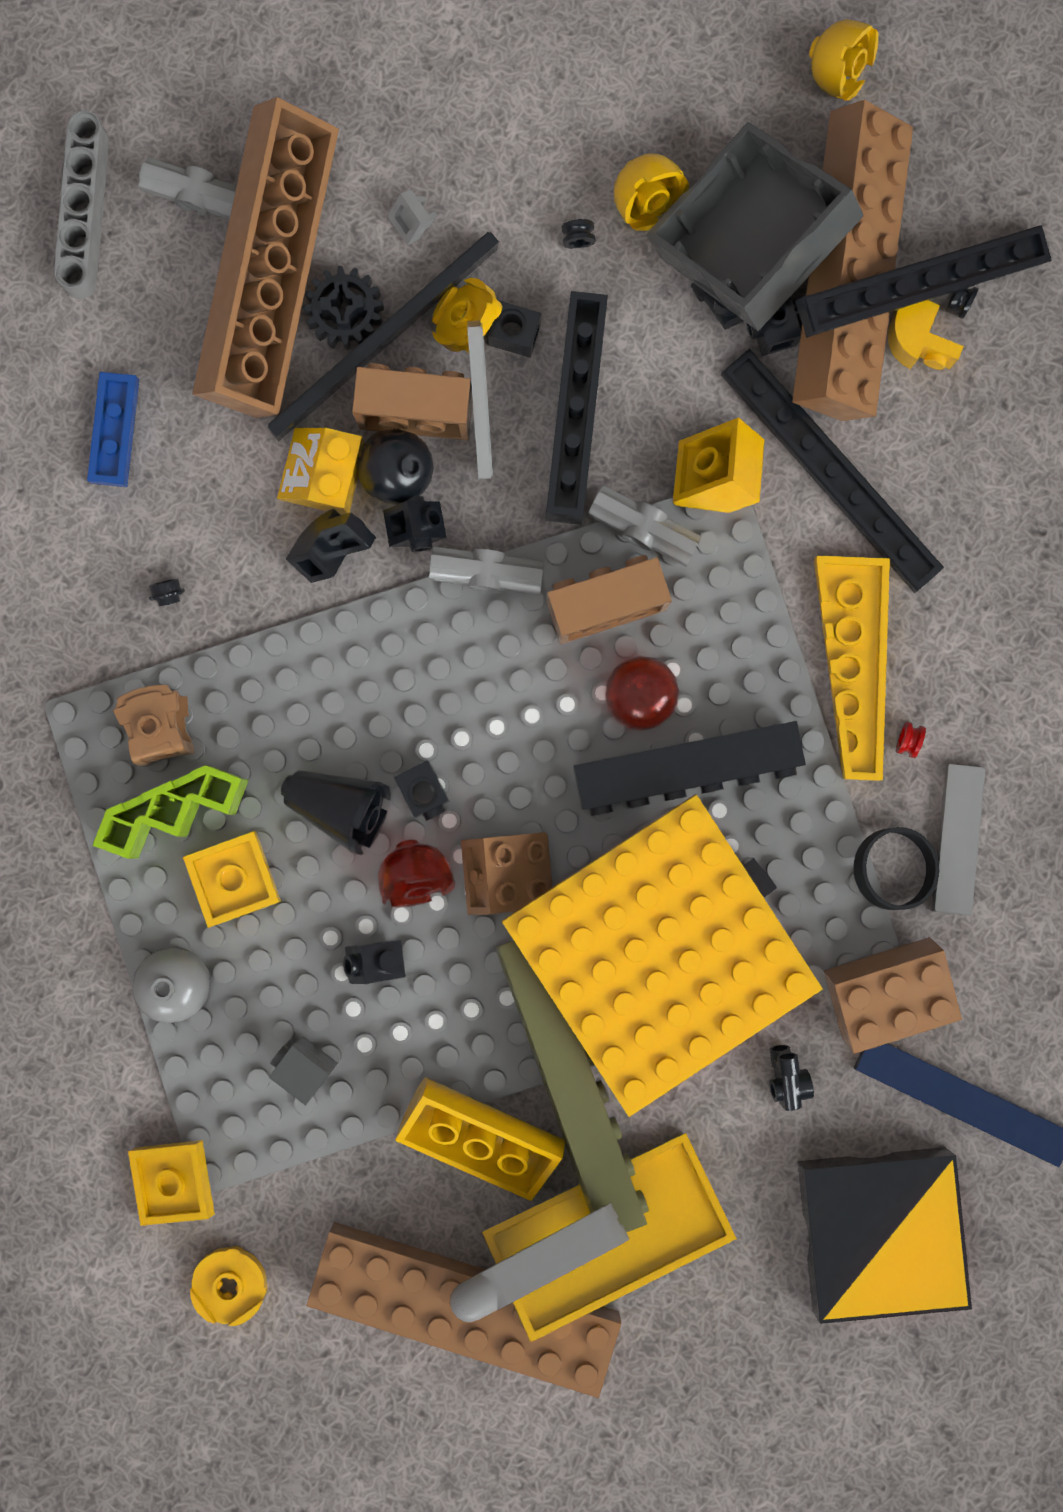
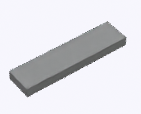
M467 321L478 479H486L493 476L483 324L480 321Z
M946 764L937 850L939 878L933 892L932 911L972 916L986 771L984 767Z

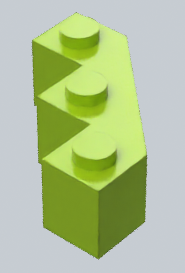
M204 765L187 775L164 783L142 793L138 797L106 809L92 846L126 859L139 858L151 827L177 837H187L200 804L228 815H236L249 780L219 768Z

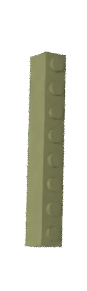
M515 941L495 947L590 1213L612 1203L618 1215V1220L623 1225L626 1233L647 1225L644 1213L649 1212L648 1205L642 1191H635L630 1178L635 1175L634 1166L628 1153H621L617 1140L622 1138V1134L614 1116L608 1117L604 1103L609 1102V1098L601 1080L595 1081L591 1067L595 1066V1064Z

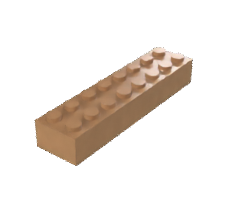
M278 97L253 107L192 393L194 396L255 418L277 416L280 412L339 132L337 127Z
M865 99L830 111L823 163L824 172L852 189L864 216L809 275L806 296L895 269L913 126ZM889 312L806 338L802 324L792 402L840 421L876 417Z
M336 1222L333 1223L329 1231L306 1305L313 1309L596 1398L600 1396L621 1327L619 1311L602 1306L530 1342L513 1303L477 1321L464 1322L458 1319L452 1312L450 1306L451 1294L459 1284L486 1269Z

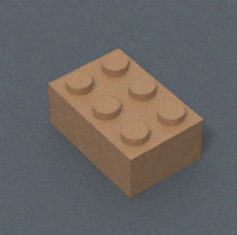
M377 363L368 364L367 368L357 367L352 413L360 430L378 432L400 429L414 433L417 436L469 441L473 404L471 378H464L465 375L456 371H444L442 375L427 374L426 370L417 367H407L404 372L392 371L390 367Z
M641 555L627 560L624 568L613 572L611 567H604L590 572V578L585 581L575 583L574 578H570L553 584V590L547 592V605L560 645L666 611L672 599L658 557L648 560L647 555Z
M930 937L824 970L842 1038L853 1054L962 1020L945 952Z

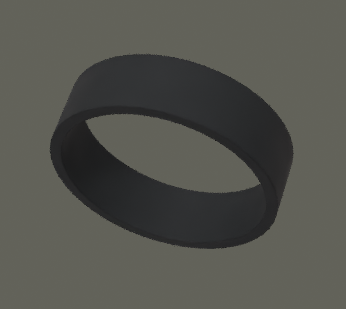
M895 827L872 833L861 843L854 859V877L860 892L870 903L886 910H906L921 905L932 895L939 878V861L933 846L922 834L909 828ZM888 833L901 834L913 841L921 850L926 863V876L921 890L911 901L903 905H894L879 897L871 887L867 876L866 865L869 852L874 843Z

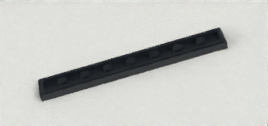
M1040 225L807 295L795 301L806 338L1030 269L1048 263L1052 259L1043 227Z
M487 232L273 419L268 424L271 434L278 441L286 436L356 374L357 367L363 368L432 308L451 287H456L496 252L499 244L497 238L491 232Z
M750 348L721 373V376L877 552L883 558L890 559V566L914 593L919 591L944 569V566L800 405L792 402L793 397Z

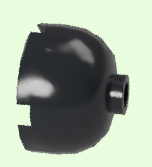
M390 429L378 431L364 443L363 446L365 448L362 451L361 457H358L357 470L359 480L369 495L376 497L384 503L400 504L409 498L420 496L425 492L431 483L434 465L432 454L421 438L411 432Z

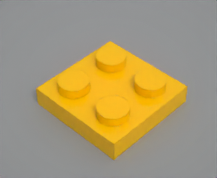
M256 831L183 857L208 928L281 902Z
M203 1140L135 1147L128 1151L140 1226L205 1220L215 1215Z

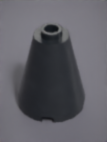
M300 770L296 771L293 775H288L281 787V795L284 796V804L347 850L358 855L364 854L361 849L362 846L370 848L376 840L387 815V810L381 808L383 798L390 800L391 795L389 786L381 782Z

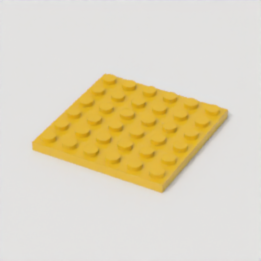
M697 794L691 796L502 920L503 925L628 1117L823 990Z

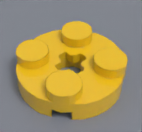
M477 278L465 279L464 281L467 285L462 286L460 289L455 286L451 287L439 300L434 310L432 322L436 324V333L432 331L433 337L449 351L460 352L465 350L469 353L467 321H480L483 324L484 337L493 321L502 311V304L496 299L495 292Z
M239 1246L219 1248L210 1252L200 1261L193 1273L190 1298L195 1310L203 1319L213 1324L218 1322L220 1324H228V1326H237L245 1323L257 1313L268 1290L265 1270L261 1262L253 1254ZM227 1277L229 1280L234 1279L237 1282L235 1287L237 1294L232 1295L229 1291L223 1294L220 1291L223 1285L222 1278Z

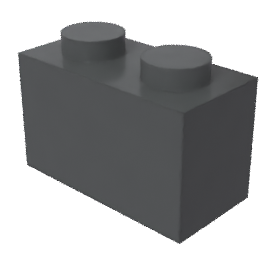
M302 1036L296 1043L289 1040L274 1056L270 1064L275 1069L269 1078L306 1106L338 1063Z

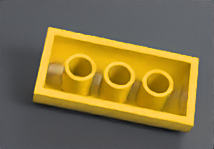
M427 1077L421 1081L416 1089L395 1138V1141L529 1201H532L563 1159L565 1148L564 1139Z

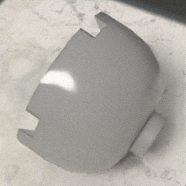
M174 947L157 950L146 957L135 971L132 983L134 1000L141 1012L152 1020L169 1024L185 1021L198 1013L208 1000L210 986L209 970L202 959L190 950Z

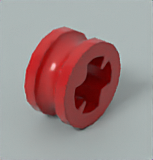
M905 722L897 741L896 753L902 754L905 751L909 753V757L916 758L923 745L926 728L923 726L914 728L911 722Z

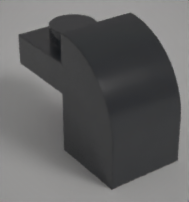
M333 508L316 518L302 532L286 560L310 583L333 578L346 555L370 549L376 536L352 512L340 515Z

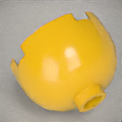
M845 19L835 22L825 29L821 36H817L810 47L809 57L812 59L811 70L813 78L822 91L845 101H850L857 95L866 80H856L866 64L873 66L876 58L879 35L877 29L864 22Z
M657 153L644 154L627 162L618 174L614 183V203L623 220L632 229L647 231L660 220L656 217L667 212L678 198L689 190V182L679 166L671 159Z

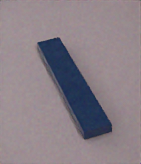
M888 1043L860 1053L854 1066L855 1070L1054 1166L1060 1167L1063 1161V1127Z

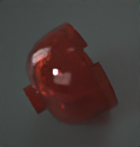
M636 656L624 660L613 669L606 682L604 697L608 711L618 723L630 729L645 731L659 727L671 717L678 705L679 687L676 676L665 663L654 657Z
M406 840L397 844L396 849L390 852L381 862L378 871L381 901L385 905L387 900H390L391 907H412L432 901L431 896H429L430 894L441 890L443 897L455 888L453 871L446 856L436 847L429 844H418L417 840Z

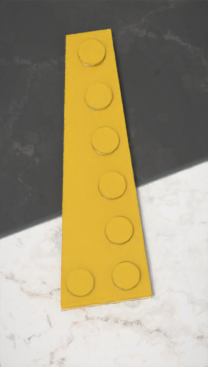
M816 556L814 558V567L842 778L845 780L883 781L890 559Z

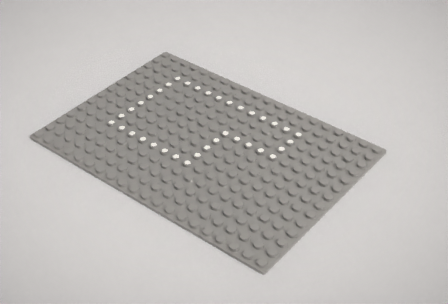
M673 497L651 504L663 511L668 516L667 519L702 537L686 567L653 549L645 550L635 546L621 536V532L598 521L503 552L507 557L544 561L540 595L508 590L484 592L471 589L468 585L434 581L426 577L50 699L45 703V711L131 984L133 983L135 971L143 960L157 950L174 947L190 950L202 959L209 970L210 992L208 1000L198 1013L187 1020L169 1024L152 1020L142 1013L141 1010L140 1013L181 1142L203 1140L211 1193L398 1132L407 1107L416 1089L425 1077L482 1103L544 1084L495 947L514 941L502 923L503 919L514 912L467 915L461 840L547 833L552 887H554L691 796L697 794L740 862L747 857H754L776 885L777 889L764 899L823 988L818 993L829 990L824 970L900 947L888 910L870 903L862 895L856 884L853 868L854 859L859 846L864 841V837L845 780L842 778V772L752 505L726 513L676 506L673 503ZM641 555H647L648 560L658 557L672 599L666 611L560 645L547 605V592L553 590V584L570 578H574L575 583L585 581L590 578V572L604 567H611L613 572L624 568L627 560ZM168 685L170 690L178 691L180 696L188 697L189 717H185L186 732L189 733L192 739L194 754L176 756L154 762L146 767L136 765L130 757L129 738L124 726L120 727L113 712V709H116L117 698L139 688ZM797 721L806 763L805 766L796 767L797 775L775 779L774 772L759 775L760 782L739 787L737 779L722 782L724 790L701 794L700 787L686 789L687 797L669 801L664 800L663 794L649 797V805L628 809L627 802L612 804L613 812L591 816L590 809H581L573 770L574 765ZM428 760L450 802L443 805L446 810L444 813L425 821L423 815L414 818L394 777ZM204 765L213 766L249 780L236 815H228L200 804L187 837H177L151 827L139 858L126 859L92 846L106 809L138 797L144 792L187 775ZM300 770L377 781L389 786L390 800L383 798L381 807L387 810V815L370 848L362 846L361 849L364 853L362 855L352 853L284 804V796L281 795V787L288 775H293L296 771ZM428 782L419 783L414 789L415 799L421 804L430 802L434 797L433 786ZM256 831L281 902L208 928L183 857ZM868 855L866 865L868 880L876 894L884 900L870 855ZM401 940L405 978L370 984L349 983L343 968L346 946ZM302 1036L338 1063L306 1106L269 1078L275 1069L270 1064L274 1056L289 1040L296 1043Z

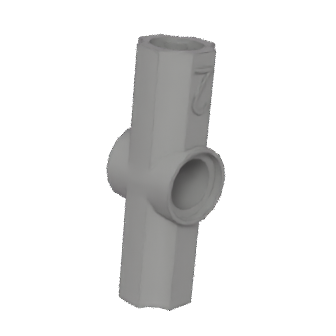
M150 157L142 163L139 172L138 187L141 191L174 201L177 206L188 212L194 209L197 210L196 214L201 216L211 213L230 219L236 185L218 180L211 172L196 166H187L184 169Z
M602 485L588 512V516L621 532V536L635 546L645 550L653 549L685 567L688 565L702 538L697 533L667 519L668 516L655 506L642 501L636 503Z
M433 547L429 579L452 584L468 585L471 589L484 592L508 590L540 595L544 561L507 557L505 553L489 549H474L473 552Z

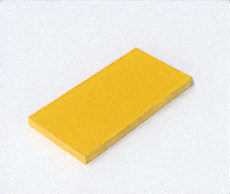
M686 1133L631 1159L635 1170V1175L630 1177L635 1191H642L649 1212L644 1213L647 1225L627 1232L630 1239L616 1248L512 1302L530 1342L737 1239ZM578 1185L481 1233L495 1264L587 1216L590 1214L581 1186Z

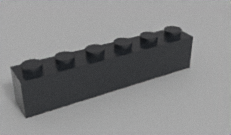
M571 291L546 521L582 525L608 295Z
M797 721L574 765L573 770L581 809H590L591 816L613 812L612 804L627 802L628 809L649 805V797L663 794L664 800L669 801L687 797L686 789L700 787L701 794L724 790L722 782L737 779L739 787L760 782L759 775L774 772L775 779L797 775L796 767L805 766L806 763Z

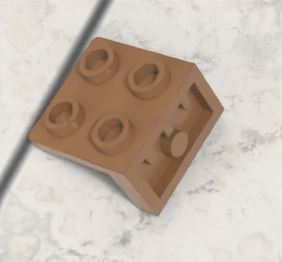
M547 833L461 840L467 915L514 912L552 888Z

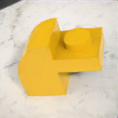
M927 300L894 311L888 327V344L894 357L905 367L911 369L919 357L924 359L923 363L926 366L936 370L950 369L959 360L964 346L930 333L940 305Z

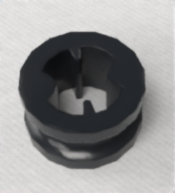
M571 220L564 223L561 227L562 233L566 235L563 239V246L565 248H584L592 246L596 242L595 235L591 234L594 230V222L591 220Z
M965 288L954 292L946 312L956 311L958 312V317L963 319L977 295L978 288Z

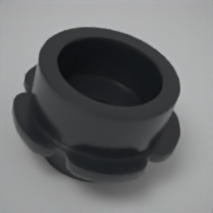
M178 578L149 585L152 596L148 598L151 601L157 600L158 606L170 605L180 602L179 595L184 593L185 590L184 588L181 589Z

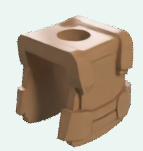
M154 685L133 690L117 698L116 709H113V712L120 727L124 726L128 735L129 753L134 764L146 767L154 762L176 756L194 754L192 739L189 733L186 732L185 717H189L187 696H180L178 691L170 690L168 685Z

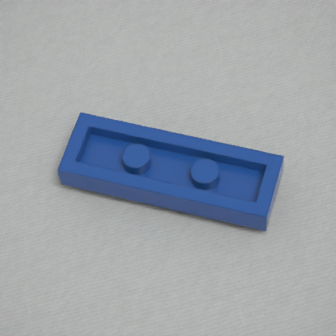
M99 372L87 481L90 484L128 487L140 380L136 375Z

